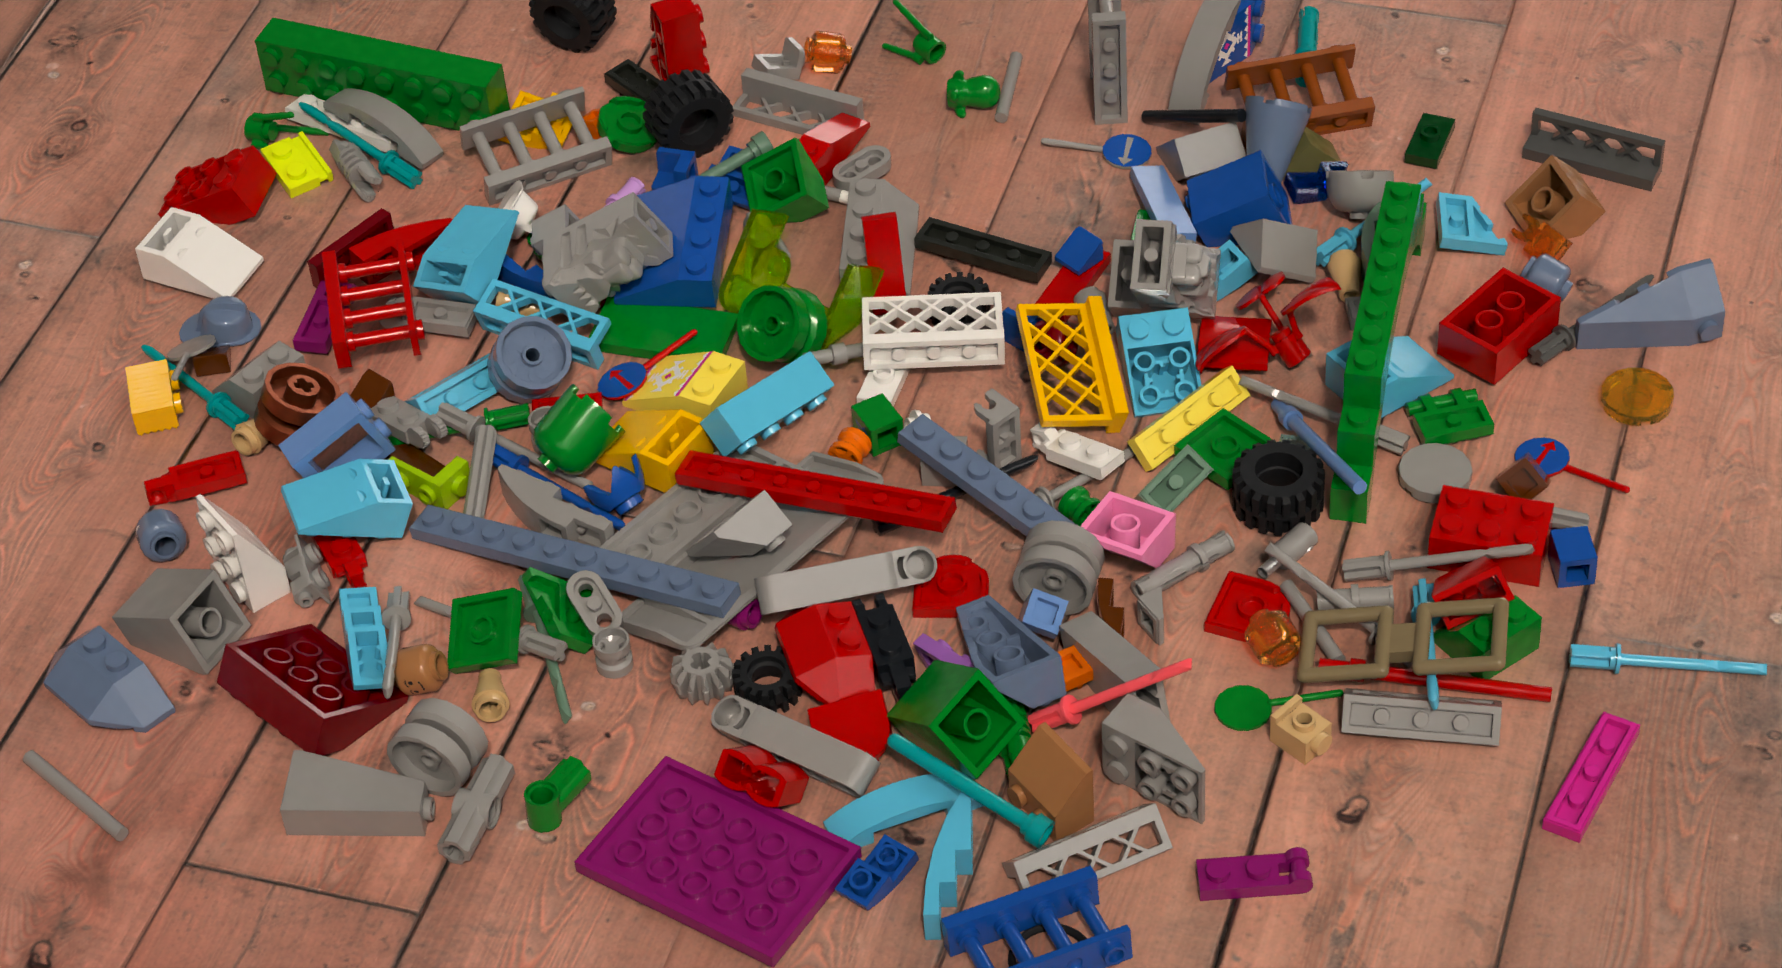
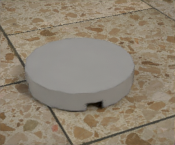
M1441 443L1422 444L1411 448L1402 456L1398 470L1399 482L1404 490L1406 488L1410 491L1411 496L1415 499L1428 503H1438L1443 485L1469 489L1472 481V466L1467 456L1453 446Z

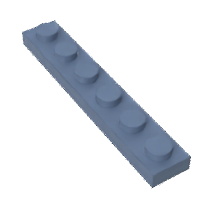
M921 414L898 432L897 442L1024 535L1027 536L1029 530L1037 524L1051 520L1075 524L924 414Z

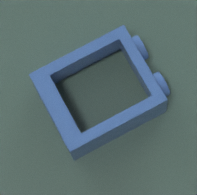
M347 392L343 393L278 445L291 466L303 478L360 458L385 459L396 450L388 439L392 432L380 417L373 420L372 417L375 414L361 398L356 402ZM359 423L368 435L322 470L313 458Z

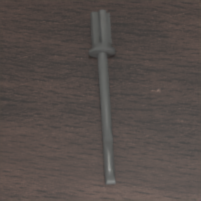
M1650 274L1629 286L1623 293L1613 297L1606 303L1614 299L1622 302L1638 293L1636 288L1645 283L1649 285L1654 275ZM1576 323L1570 328L1563 324L1557 325L1549 336L1532 346L1528 350L1532 355L1530 358L1533 364L1538 362L1542 366L1562 351L1573 349L1576 345Z

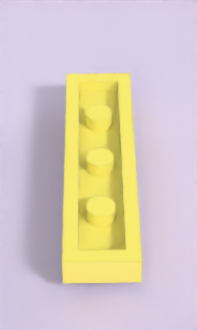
M1232 365L1222 369L1127 441L1145 472L1155 469L1172 456L1176 443L1224 408L1227 411H1231L1250 396L1246 387L1238 385L1241 378Z

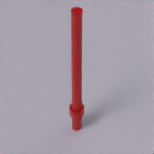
M1320 658L1318 667L1366 664V660L1351 658L1350 661ZM1389 667V673L1386 677L1370 679L1427 687V675L1418 676L1413 673L1412 669ZM1452 674L1436 675L1438 688L1551 702L1552 687ZM1361 679V680H1348V681H1355V682H1363V683H1364V679Z

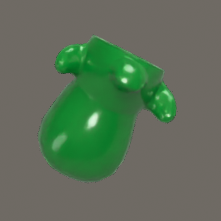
M957 70L953 77L947 81L948 107L953 109L960 118L966 116V106L987 109L996 105L1000 99V85L990 75H980L965 79L964 72Z

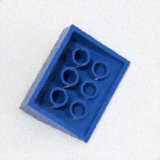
M694 176L637 195L672 232L674 257L662 262L658 266H647L643 269L641 278L628 284H622L620 291H616L614 303L617 305L716 308L733 209L729 177Z

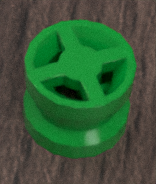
M1076 486L1064 494L1060 500L1058 512L1072 520L1076 525L1081 526L1101 501L1094 497L1090 498L1089 491L1084 487Z

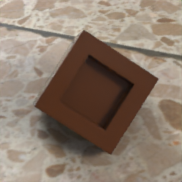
M1529 452L1504 469L1496 478L1509 496L1526 499L1534 498L1546 489L1551 482L1550 478Z

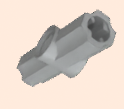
M490 754L489 757L483 758L467 789L461 787L455 794L451 809V819L437 844L439 854L446 857L451 863L462 865L463 862L470 861L485 830L494 829L499 820L502 806L501 799L515 774L513 764L505 760L503 756Z

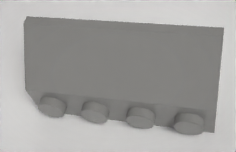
M850 179L839 266L842 300H862V297H870L861 217L896 212L905 291L906 296L911 295L915 258L914 237L917 234L919 204L885 179Z

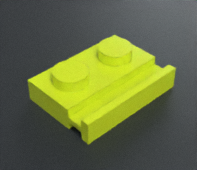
M303 131L298 133V137L293 139L287 137L260 149L261 155L277 173L275 177L291 199L319 187L322 181L328 180L331 182L334 180L332 170Z

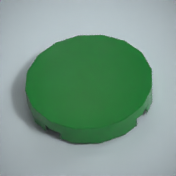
M630 96L610 99L608 104L601 107L597 118L596 126L601 138L607 136L613 148L627 153H641L653 148L657 141L645 126V120L643 119V112L646 111L644 108L645 101Z

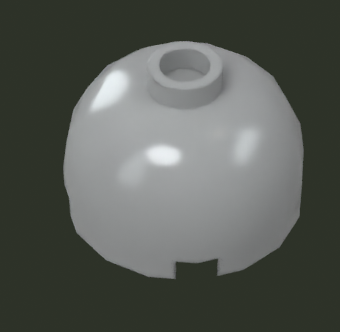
M1390 170L1326 171L1327 195L1332 205L1338 210L1349 212V219H1366L1373 207L1382 201L1386 181L1394 182V171Z

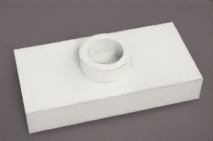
M911 368L869 370L856 397L857 403L883 393L894 407Z

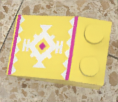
M715 351L666 356L646 370L647 380L636 393L624 398L622 404L624 407L636 411L682 409L704 419L717 407L748 389L745 361Z

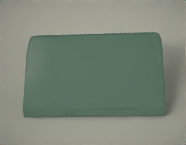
M1187 444L1134 499L1172 512L1214 469Z

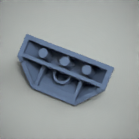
M101 626L84 632L55 652L43 681L44 686L87 724L113 729L133 728L135 732L146 733L176 712L175 707L144 662Z

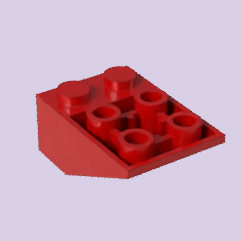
M254 145L241 150L238 148L234 149L225 156L217 159L212 157L200 165L192 168L187 166L180 170L175 176L176 181L172 189L164 197L165 202L158 215L162 218L171 207L199 214L211 223L227 225L255 217L277 173Z

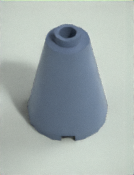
M1246 96V154L1250 155L1261 150L1280 183H1282L1309 121L1312 108L1283 99L1275 98V100L1263 102L1264 96Z

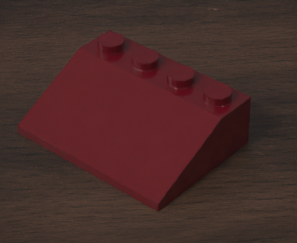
M312 624L225 644L217 678V684L228 691L233 698L241 701L254 711L258 717L263 718L276 728L281 735L289 738L302 748L303 751L322 756L344 750L406 704L409 697L403 694L395 685L392 695L388 699L384 697L382 689L353 690L346 649Z

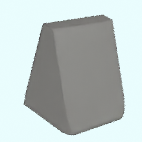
M1157 587L1139 596L1137 600L1138 624L1158 645L1164 643V614L1161 587Z

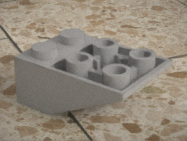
M1127 693L1102 722L1103 774L1108 776L1113 782L1124 784L1141 793L1145 798L1155 800L1173 809L1180 816L1189 817L1203 824L1205 821V768L1160 708Z

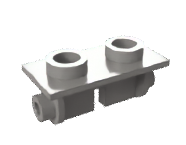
M295 534L297 546L288 548L282 558L287 576L292 581L290 582V587L295 603L303 608H307L320 597L328 604L332 603L327 588L330 586V581L320 565V562L323 561L321 552L314 543L310 542L307 544L298 534Z

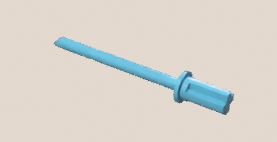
M1427 178L1417 183L1421 184V193L1433 185ZM1365 220L1352 230L1345 227L1338 228L1333 237L1318 246L1316 265L1327 266L1330 256L1338 250L1349 249L1354 251L1357 247L1356 238L1361 236Z
M1426 578L1419 579V585L1412 587L1414 607L1411 610V619L1413 623H1416L1418 605L1434 602L1431 596L1434 583L1427 584ZM1433 617L1431 620L1428 660L1436 659L1433 626L1439 623L1441 617ZM1427 675L1428 701L1431 708L1436 710L1439 705L1436 675Z
M1616 643L1615 647L1570 645V667L1613 670L1614 674H1619L1620 665L1767 675V664L1624 654L1621 653L1620 643Z

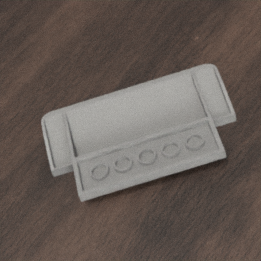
M756 445L742 455L736 450L727 456L884 485L882 475L854 461L815 451L811 452L797 465ZM716 450L713 453L715 455L723 456L719 450ZM676 483L599 548L738 582L741 595L724 618L639 597L622 611L623 629L630 634L679 650L696 648L758 597L754 578L787 572L851 516L775 502L792 525L782 533L786 539L769 553L763 548L754 555L690 557L686 552L687 549L733 511L752 498L678 485Z

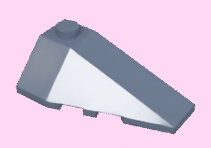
M1708 258L1678 266L1666 272L1668 278L1651 287L1648 283L1637 287L1638 293L1622 302L1614 299L1576 319L1575 348L1607 349L1691 346L1722 337L1725 307L1713 262Z
M990 595L956 607L957 617L974 668H978L1000 693L1031 708L1049 705L1053 700L1067 695L1061 655Z

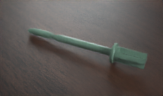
M520 575L518 582L525 604L523 610L524 619L535 623L537 632L549 636L522 580V575ZM545 658L561 719L564 724H567L572 717V712L562 682L557 660L555 662Z

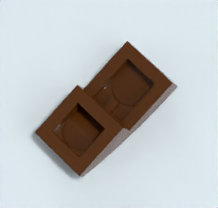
M1098 578V617L1124 638V607H1114V579Z

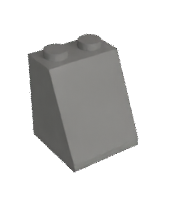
M157 568L112 616L132 646L202 675H207L222 659L225 644L238 641L251 626L214 569Z

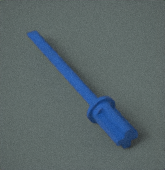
M497 443L495 444L492 466L498 468L501 464H504L513 469L522 470L528 475L545 482H552L561 488L563 500L593 514L606 517L613 522V528L617 530L625 526L621 519L595 505H591L584 498L530 469L527 456H518Z

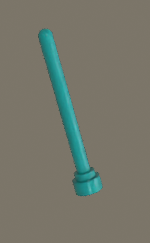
M894 733L888 737L887 743L890 748L1019 827L1020 833L1025 836L1024 840L1039 849L1048 840L1055 826V821L1042 813L1036 815L1033 812L1028 815L899 734Z

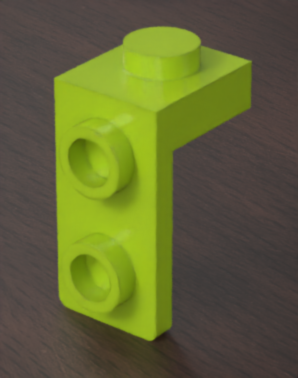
M393 456L388 459L395 461L408 493L419 498L426 505L449 509L461 497L466 495L470 468L468 461L459 456H456L434 477Z

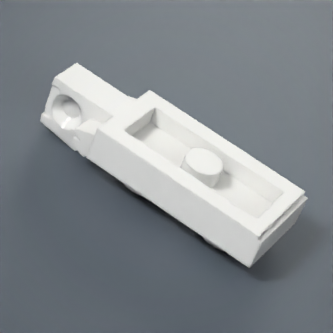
M1040 422L1030 429L1033 447L1045 453L1046 460L1098 480H1102L1125 462L1124 451L1077 433L1066 431L1065 429L1057 431L1054 427H1041Z

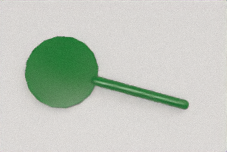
M1237 685L1227 688L1218 695L1215 701V715L1219 722L1227 728L1237 731H1251L1260 728L1268 722L1272 714V706L1284 705L1293 696L1269 699L1268 695L1259 688L1249 685ZM1338 689L1299 696L1303 698L1302 702L1342 697L1344 692Z

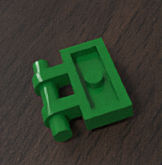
M1461 388L1449 390L1448 394L1431 397L1430 394L1418 396L1417 400L1405 403L1407 416H1413V426L1422 444H1449L1494 434V422L1483 400H1478L1475 388L1464 391Z

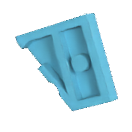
M1438 193L1436 212L1439 248L1505 256L1508 246L1505 238L1498 239L1492 232L1494 224L1487 215L1481 212L1480 206L1472 196Z

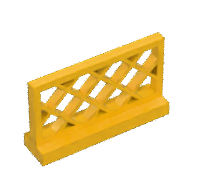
M1088 296L1085 303L1017 304L1015 312L1041 427L1105 426L1106 433H1120L1129 410L1102 296ZM1062 315H1077L1079 322L1077 328L1074 330L1060 320ZM1027 316H1039L1047 324L1039 330L1028 322ZM1052 326L1067 336L1062 344L1046 335ZM1038 341L1054 351L1048 359L1035 351L1034 346ZM1072 341L1085 349L1086 354L1082 359L1066 349ZM1059 355L1074 365L1068 374L1052 363ZM1045 370L1060 380V383L1054 389L1041 380L1040 375ZM1078 370L1092 378V384L1089 388L1072 378ZM1065 385L1081 395L1075 403L1059 393ZM1087 399L1099 408L1100 414H1088L1079 406ZM1054 400L1068 411L1064 415H1049L1047 404Z

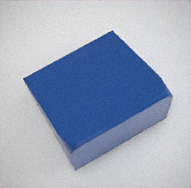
M1078 226L1055 255V261L1080 276L1103 260V242L1094 234Z

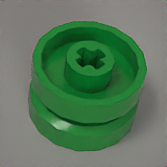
M764 285L753 290L743 300L737 317V332L740 344L747 354L758 361L791 363L801 357L803 353L821 349L827 335L828 320L824 306L817 296L808 290Z

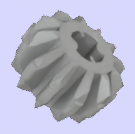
M713 642L706 647H701L700 645L693 649L686 648L682 650L681 655L673 656L670 673L671 684L676 689L680 699L688 698L692 705L699 700H703L708 706L710 699L722 700L724 692L732 691V669H734V663L729 658L726 649H717Z

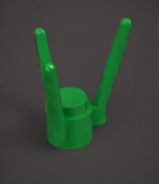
M893 0V4L920 33L913 40L915 52L887 43H883L882 48L910 58L919 65L924 60L929 64L937 63L945 54L946 44L927 30L899 0Z
M254 112L247 118L244 127L245 137L252 141L251 146L254 145L258 149L268 146V142L275 140L278 131L290 133L303 131L304 134L328 136L330 133L318 128L281 125L273 121L293 118V112L267 114Z

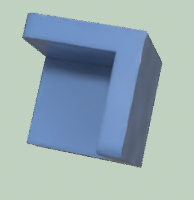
M1033 588L1023 603L1018 620L1031 631L1055 639L1059 633V625L1062 623L1069 601Z

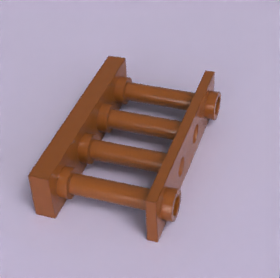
M1355 44L1334 45L1330 48L1252 62H1238L1226 68L1225 89L1239 88L1244 105L1246 96H1256L1253 86L1265 83L1272 84L1277 99L1291 101L1284 80L1303 77L1313 106L1309 107L1312 108V112L1306 127L1319 135L1372 126L1375 112L1372 96L1357 98L1348 69L1353 68L1356 52ZM1335 71L1344 101L1327 104L1325 103L1316 74ZM1245 121L1243 122L1241 132L1244 149H1246Z

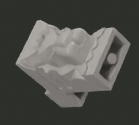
M634 192L582 219H579L564 204L532 221V237L530 242L533 250L538 255H542V286L548 296L554 297L560 302L593 313L601 307L600 303L603 299L613 297L616 291H620L622 284H628L641 278L643 269L647 266H658L662 262L674 257L672 232Z
M1136 219L1135 240L1114 239L1108 309L1114 317L1188 307L1190 318L1215 319L1221 250L1196 244L1194 240H1186L1185 235L1177 234L1176 225L1172 221Z

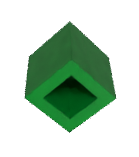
M883 393L851 406L853 427L860 429L870 438L872 442L870 454L873 457L901 446L897 440L898 432L903 429V418Z

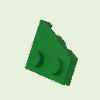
M529 567L522 575V580L549 636L566 642L570 649L586 654L593 646V636L590 635L568 599L566 591L568 581ZM585 589L580 593L582 597L592 595V591L589 589Z

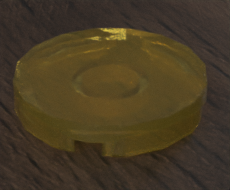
M1625 368L1615 371L1605 379L1601 387V401L1604 404L1603 409L1607 415L1618 422L1631 426H1641V422L1651 421V425L1660 422L1669 415L1673 407L1674 391L1667 378L1656 371L1645 368Z

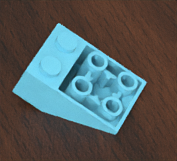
M465 205L423 254L413 287L434 299L477 305L492 279L498 280L519 212L516 210Z
M1188 307L1118 316L1115 331L1121 366L1135 418L1164 414L1201 386L1200 373L1196 368L1197 356Z
M1398 336L1393 339L1381 418L1405 406L1406 402L1414 401L1418 396L1425 395L1454 379L1453 373L1409 336ZM1351 341L1326 353L1325 385L1342 400L1344 372Z
M360 458L281 487V493L298 535L311 537L323 535L345 538H402L413 505L394 460Z

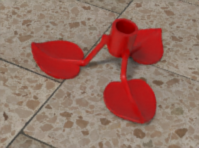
M1280 271L1270 276L1262 285L1256 286L1247 292L1236 303V308L1242 310L1259 299L1278 329L1271 336V339L1274 341L1273 344H1270L1246 326H1241L1237 329L1233 328L1216 337L1202 348L1196 359L1197 370L1202 374L1206 364L1215 355L1243 335L1249 336L1266 348L1272 356L1278 354L1288 368L1297 365L1307 358L1311 351L1302 339L1303 334L1298 328L1294 311L1303 303L1327 292L1341 290V287L1330 277H1324L1297 294L1281 310L1283 316L1287 314L1291 330L1288 325L1283 326L1265 294H1268L1269 291L1283 282L1285 274Z

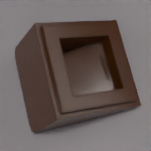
M230 345L212 347L193 356L192 361L196 376L231 372Z
M368 369L362 375L350 396L356 402L362 398L372 408L380 400L395 396L390 380Z

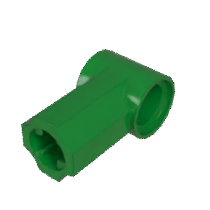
M573 756L563 759L544 780L532 782L526 787L524 800L527 823L531 829L543 833L553 831L560 826L562 811L591 781V772L583 765L581 760Z

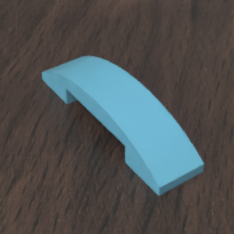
M934 774L908 778L881 787L845 805L823 821L824 828L828 832L863 847L874 843V832L943 809L947 815L961 791ZM972 799V810L984 806Z

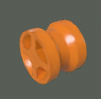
M846 427L840 432L837 438L838 441L830 446L828 455L862 464V458L867 457L872 450V442L860 429Z

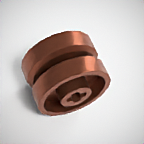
M289 362L276 365L266 375L261 396L253 418L257 430L264 438L275 445H279L340 397L339 385L327 373L307 364Z

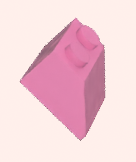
M1111 491L1108 492L1081 524V527L1098 539L1103 546V550L1154 568L1161 566L1175 548L1176 513Z

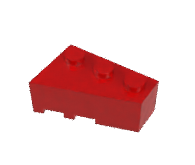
M662 0L650 4V28L652 31H655V38L650 39V46L652 49L656 48V55L650 56V63L660 80L666 81L669 79V75L675 72L678 75L682 70L687 69L690 72L695 69L700 70L702 74L710 73L707 58L703 54V49L707 48L704 33L700 29V23L704 22L703 13L699 4L694 5L692 0Z

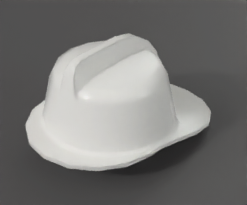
M518 180L507 191L498 207L499 209L516 210L519 212L511 239L515 240L521 238L525 232L532 233V221L535 219L538 211L537 203L523 191V184Z

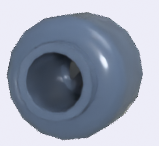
M1546 253L1538 258L1532 256L1520 275L1561 297V301H1564L1574 284L1568 280L1571 274L1570 267Z
M152 510L144 514L138 521L136 527L137 541L144 555L152 561L168 562L177 558L184 551L187 543L185 529L179 517L170 510Z

